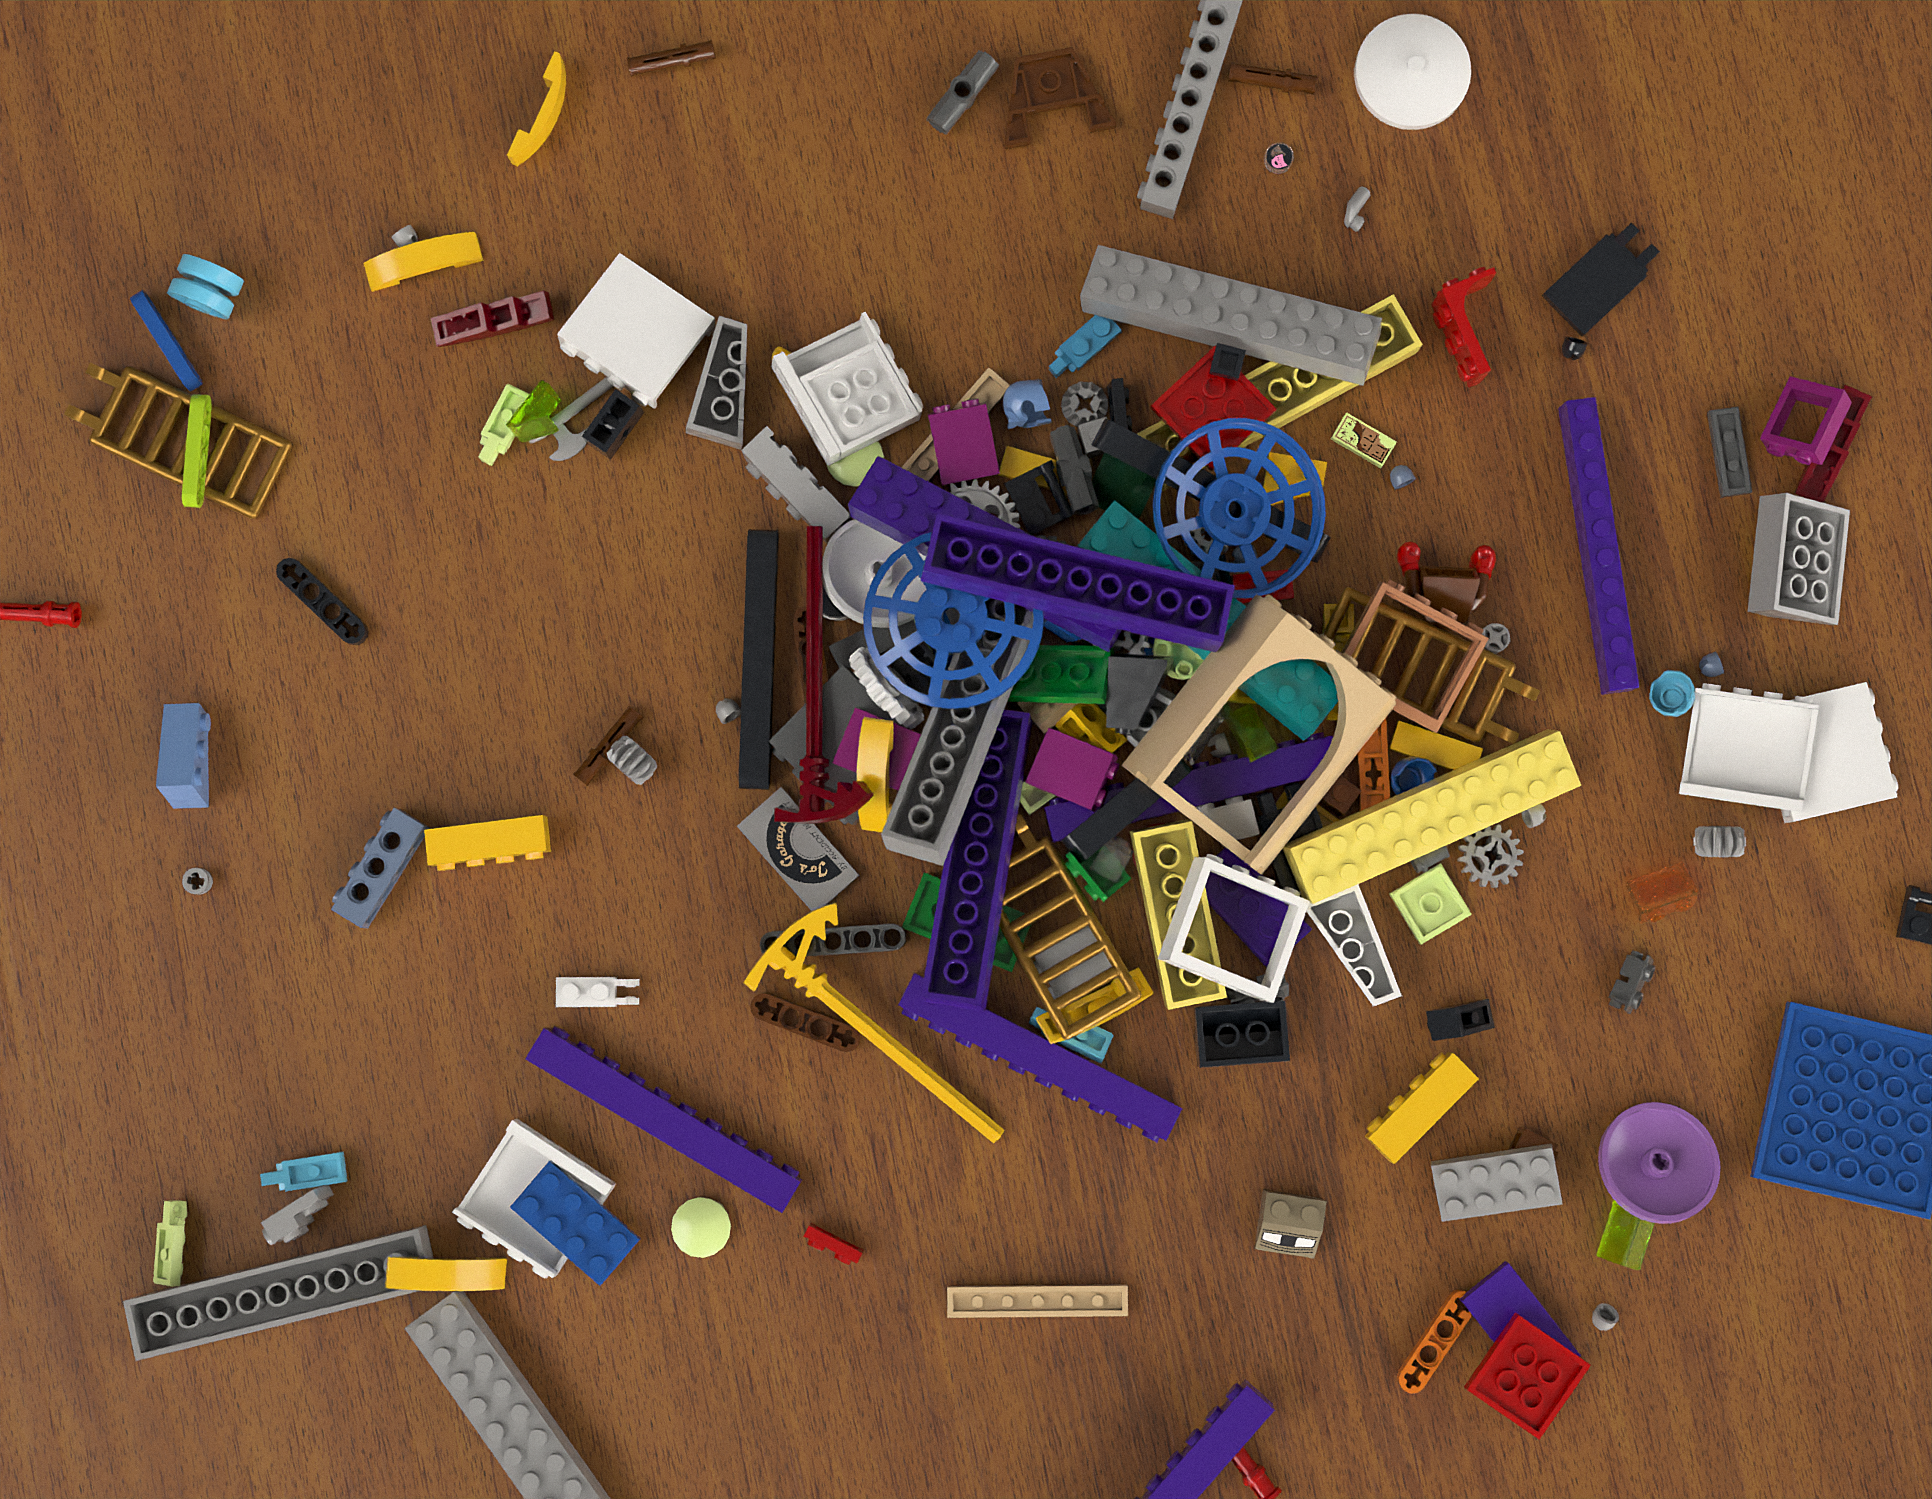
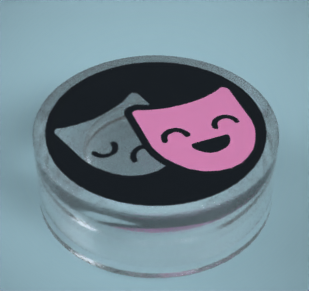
M1284 143L1270 145L1264 155L1266 168L1275 174H1282L1288 171L1294 160L1292 149Z

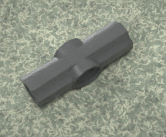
M978 50L961 74L951 81L948 91L927 116V121L934 129L947 135L965 110L974 104L976 96L999 68V64L993 57L986 52ZM960 88H966L970 91V94L960 97L955 92Z
M1065 425L1050 432L1051 443L1057 459V475L1061 486L1066 488L1073 514L1083 516L1097 510L1099 504L1091 481L1092 470L1087 455L1082 453L1075 427Z

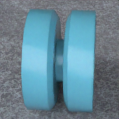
M183 254L177 270L185 278H173L167 294L197 311L228 320L234 304L224 295L238 296L244 280L214 263L192 255Z

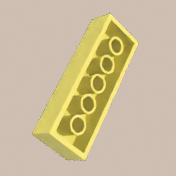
M1185 819L1131 830L1130 835L1164 1005L1169 1010L1227 998L1225 986L1158 959L1194 857H1199L1192 821ZM1204 887L1181 952L1221 968L1206 889Z

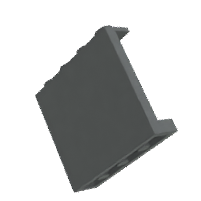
M844 665L823 685L822 753L826 759H829V766L825 768V772L829 773V780L825 782V786L837 790L838 782L852 784L854 780L857 781V773L832 763L855 707L900 725L895 718L892 719L887 711H884L871 699L866 691L867 688L859 682L860 679ZM806 704L769 740L774 746L771 750L772 753L782 762L787 760L794 767L792 773L798 779L799 773L803 770V767L799 766V759H803L806 755ZM825 799V804L829 802L834 807V802ZM858 810L839 820L844 825L848 822L851 825H857L859 823Z

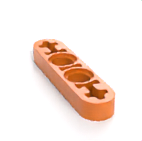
M1457 1289L1449 1294L1397 1373V1382L1405 1392L1415 1394L1425 1387L1472 1317L1468 1309L1465 1310L1463 1308L1459 1309L1456 1314L1457 1317L1461 1318L1459 1323L1453 1317L1445 1314L1448 1309L1454 1313L1458 1307L1455 1299L1462 1297L1468 1291ZM1443 1320H1448L1453 1325V1331L1447 1337H1441L1437 1333V1326ZM1427 1345L1433 1346L1436 1350V1357L1430 1362H1424L1420 1357L1421 1349ZM1414 1360L1421 1366L1428 1368L1425 1373L1421 1369L1418 1370L1415 1377L1419 1381L1416 1385L1410 1383L1406 1386L1405 1374L1409 1373L1412 1375L1417 1369L1412 1364Z

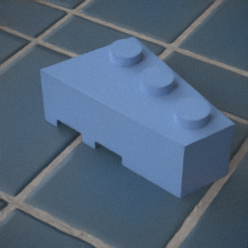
M200 703L164 704L156 787L174 809L209 807L208 731L211 728V719Z

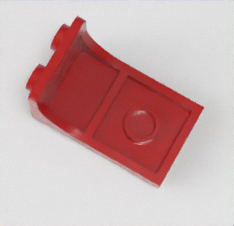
M1485 266L1475 269L1468 274L1469 278L1459 281L1458 278L1447 281L1442 285L1443 289L1436 293L1437 296L1431 304L1435 312L1433 313L1434 322L1437 328L1442 329L1446 336V349L1451 356H1455L1458 363V375L1462 382L1466 381L1469 388L1480 384L1491 369L1466 316L1464 301L1467 295L1485 288L1497 273L1494 267L1486 270Z

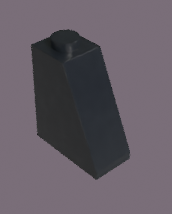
M1115 653L1109 656L1106 728H1115V733L1131 734L1133 729L1136 730L1142 726L1174 662L1173 656Z

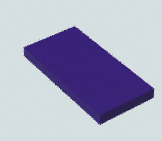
M1226 847L1216 855L1224 860L1223 865L1232 868V865L1246 868L1250 871L1248 875L1256 879L1258 876H1263ZM1210 871L1205 884L1208 904L1267 968L1289 906H1286L1280 900ZM1304 920L1302 921L1294 946L1312 930Z
M1504 1261L1459 1298L1493 1343L1516 1312L1579 1357L1581 1356L1507 1261Z

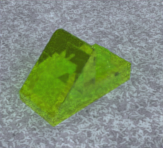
M541 380L507 422L506 426L522 443L556 433L559 429L549 416L562 400L550 384Z

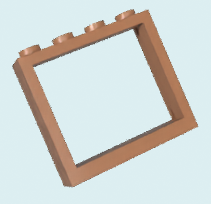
M1389 580L1387 584L1380 581L1341 651L1342 654L1345 652L1350 656L1352 655L1384 595L1472 640L1431 716L1397 698L1395 699L1396 705L1392 710L1437 733L1489 638L1482 635L1484 629L1468 622L1465 626L1457 622L1458 615L1443 607L1440 612L1429 607L1432 601L1417 593L1412 598L1403 593L1404 586L1392 580Z

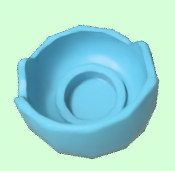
M1667 670L1652 682L1649 699L1653 708L1662 715L1677 717L1686 713L1694 704L1695 687L1690 677L1683 672Z

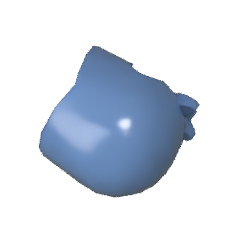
M1041 379L1017 381L1006 389L1003 396V410L1009 422L1007 424L1008 429L1016 426L1029 428L1052 422L1051 419H1047L1043 414L1044 410H1050V406L1043 390Z

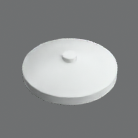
M1404 14L1387 19L1368 34L1356 57L1354 79L1361 101L1376 118L1396 128L1418 130L1439 124L1459 107L1469 88L1471 63L1462 39L1447 24L1427 15Z
M855 519L840 527L829 540L823 555V585L832 603L850 619L864 624L865 599L871 582L882 564L903 544ZM905 554L897 559L886 572L878 586L876 595L892 598L901 579L913 568ZM920 554L923 561H925L926 556ZM919 576L915 577L907 586L901 600L918 602L921 595L927 590L923 582L920 581ZM873 607L871 616L872 627H889V610ZM898 612V626L915 619L914 614Z

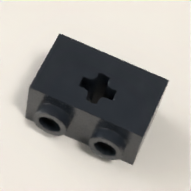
M615 389L584 432L582 438L588 445L611 460L644 412L639 404Z

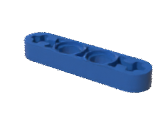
M141 290L130 297L133 306L184 386L190 392L203 384L202 379L149 296Z

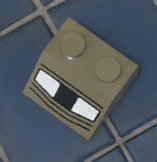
M1263 1189L1254 1249L1315 1258L1323 1231L1327 1201L1318 1197Z

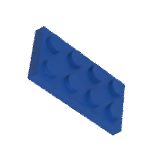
M551 1160L510 1206L514 1212L599 1286L604 1283L641 1239Z

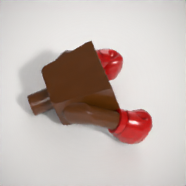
M1409 541L1401 545L1397 550L1396 560L1402 570V575L1405 577L1407 594L1414 598L1417 593L1432 601L1429 607L1439 612L1443 607L1458 615L1457 622H1467L1469 615L1475 613L1487 598L1488 582L1496 563L1495 551L1488 545L1478 546L1470 557L1469 568L1432 567L1418 565L1421 551L1416 543ZM1424 615L1426 621H1434ZM1434 621V626L1451 633V629Z

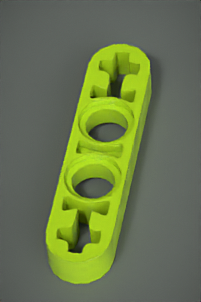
M193 394L190 399L182 485V502L184 507L201 508L204 500L212 402L209 395Z

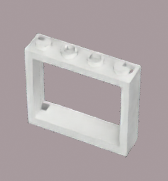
M1207 854L1206 857H1194L1158 959L1257 1000L1274 1003L1310 901L1301 898V892L1295 889L1284 887L1282 890L1275 887V881L1263 876H1258L1256 879L1249 876L1250 871L1237 865H1232V868L1223 865L1224 860L1211 854ZM1210 871L1289 904L1261 985L1181 952Z

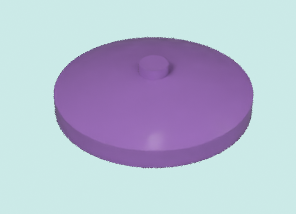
M1649 1102L1639 1104L1618 1115L1609 1124L1602 1136L1598 1153L1599 1170L1602 1180L1613 1199L1633 1216L1660 1224L1680 1222L1701 1211L1715 1194L1720 1179V1159L1717 1147L1707 1129L1687 1111L1666 1103Z

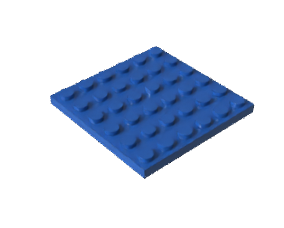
M1786 1002L1750 1177L1930 1220L1932 1214V1035L1794 1002Z

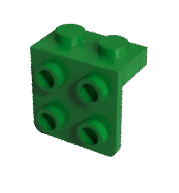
M1105 845L1081 864L1071 852L1065 855L1069 860L1065 865L1075 877L1081 874L1088 883L1084 886L1085 890L1095 901L1098 898L1103 902L1106 901L1113 893L1132 879Z

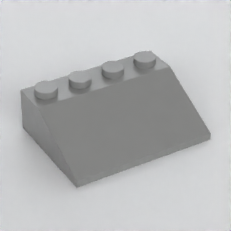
M1789 493L1760 496L1747 612L1774 618L1838 625L1850 510Z

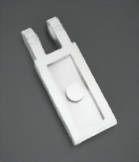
M556 977V1007L638 1005L639 998L635 996L617 998V986L636 987L639 986V979Z

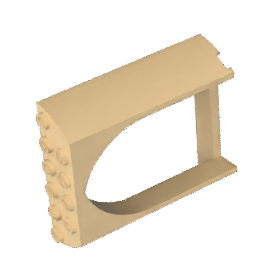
M1257 594L1225 633L1224 642L1216 653L1210 652L1122 764L1134 776L1261 875L1396 705V697L1384 687H1379L1381 681L1369 671L1365 672L1360 668L1357 669L1356 666L1359 663L1345 652L1342 654L1338 650L1335 651L1333 649L1335 646L1334 642L1323 634L1319 635L1314 631L1311 632L1310 628L1312 625L1300 615L1289 614L1280 608L1282 606L1281 603L1269 594L1265 598ZM1314 659L1324 661L1332 674L1338 695V720L1331 745L1316 769L1250 851L1163 782L1230 696L1249 677L1270 665L1286 660Z

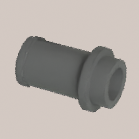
M1443 846L1411 860L1410 863L1417 873L1421 871L1425 873L1428 871V867L1450 857L1449 851L1446 846Z

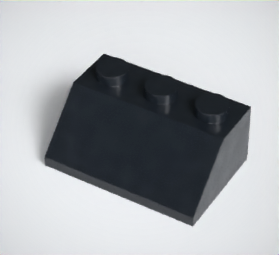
M1285 1001L1195 1007L1197 1067L1290 1061Z

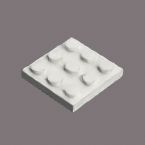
M877 340L799 377L840 449V456L918 419V412Z

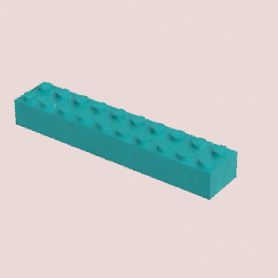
M1115 500L1077 545L1079 548L1179 572L1164 553L1157 534ZM1170 546L1179 562L1190 573L1199 577L1201 570ZM1232 598L1226 632L1246 608L1237 599ZM1187 646L1193 652L1198 654L1203 660H1205L1211 652ZM1292 659L1275 663L1258 671L1238 687L1303 741L1314 733L1338 702L1337 689L1333 677L1311 659Z

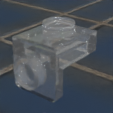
M1114 836L1113 839H1110L1101 847L1090 869L1116 883L1134 852L1128 848L1130 843L1118 836Z

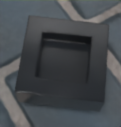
M1217 343L1209 374L1238 381L1246 350Z

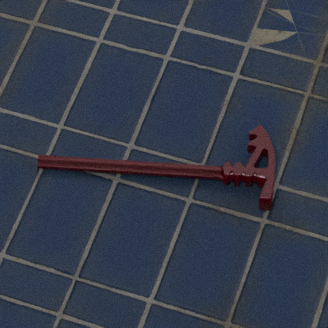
M807 526L806 755L803 759H799V766L803 767V770L799 773V780L803 781V785L799 787V794L803 795V799L799 801V810L774 808V821L798 824L824 823L842 819L859 810L874 795L864 781L854 780L852 784L838 782L837 790L825 786V782L829 780V773L825 772V768L829 766V759H826L822 753V526ZM825 799L834 802V807L825 810Z

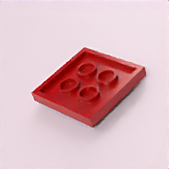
M1216 345L1150 406L1180 440L1202 426L1228 418H1248L1265 422L1277 409L1242 372H1240L1238 381L1209 374ZM1244 429L1219 430L1222 448L1238 447L1254 431ZM1207 434L1187 446L1199 459L1205 454L1210 453ZM1213 462L1205 465L1210 471L1214 470Z
M1515 1312L1464 1385V1388L1540 1440L1591 1365Z

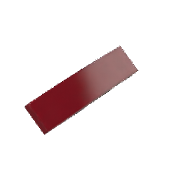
M545 290L521 298L508 297L490 304L481 302L431 318L437 347L494 337L555 320L550 295Z
M1845 384L1842 385L1841 389L1846 391L1852 404L1823 464L1811 462L1810 465H1805L1794 492L1804 498L1824 503L1849 454L1848 449L1861 425L1859 422L1872 399V396Z

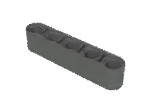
M896 924L825 928L826 937L833 932L839 934L842 940L840 947L831 950L826 946L825 940L814 935L811 940L812 945L807 951L806 956L895 951L905 944L906 934L903 928ZM802 929L796 932L783 945L795 956L798 951L796 940L805 933V930ZM889 929H896L901 934V940L895 946H889L884 940V935ZM772 931L763 935L759 945L761 952L764 953L767 950L766 943L769 938L773 936L778 937L783 931ZM859 931H867L871 935L869 946L860 948L856 945L855 936Z

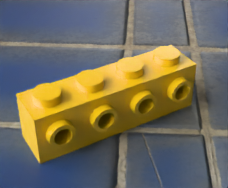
M544 815L424 830L427 862L429 866H437V871L455 869V864L466 863L467 867L484 866V860L496 859V864L514 862V856L525 855L526 860L544 858L543 853L551 852L548 818Z
M1441 1052L1429 1064L1432 1068L1424 1076L1419 1074L1410 1082L1408 1086L1411 1090L1404 1097L1398 1095L1387 1106L1390 1111L1383 1118L1377 1116L1367 1126L1366 1129L1369 1132L1365 1137L1389 1162L1395 1164L1479 1079L1454 1053L1447 1052L1444 1055Z

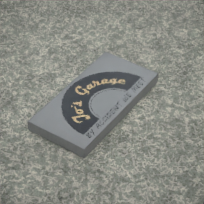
M780 787L738 824L737 827L809 909L813 911L827 905L852 883L859 874L813 823L798 824L774 821L775 807L799 810L797 804Z

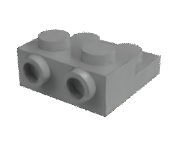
M329 1185L311 1190L262 1221L261 1224L264 1227L262 1233L267 1242L273 1245L283 1240L286 1244L306 1234L309 1231L307 1226L315 1221L311 1214L329 1205L327 1199L334 1195Z

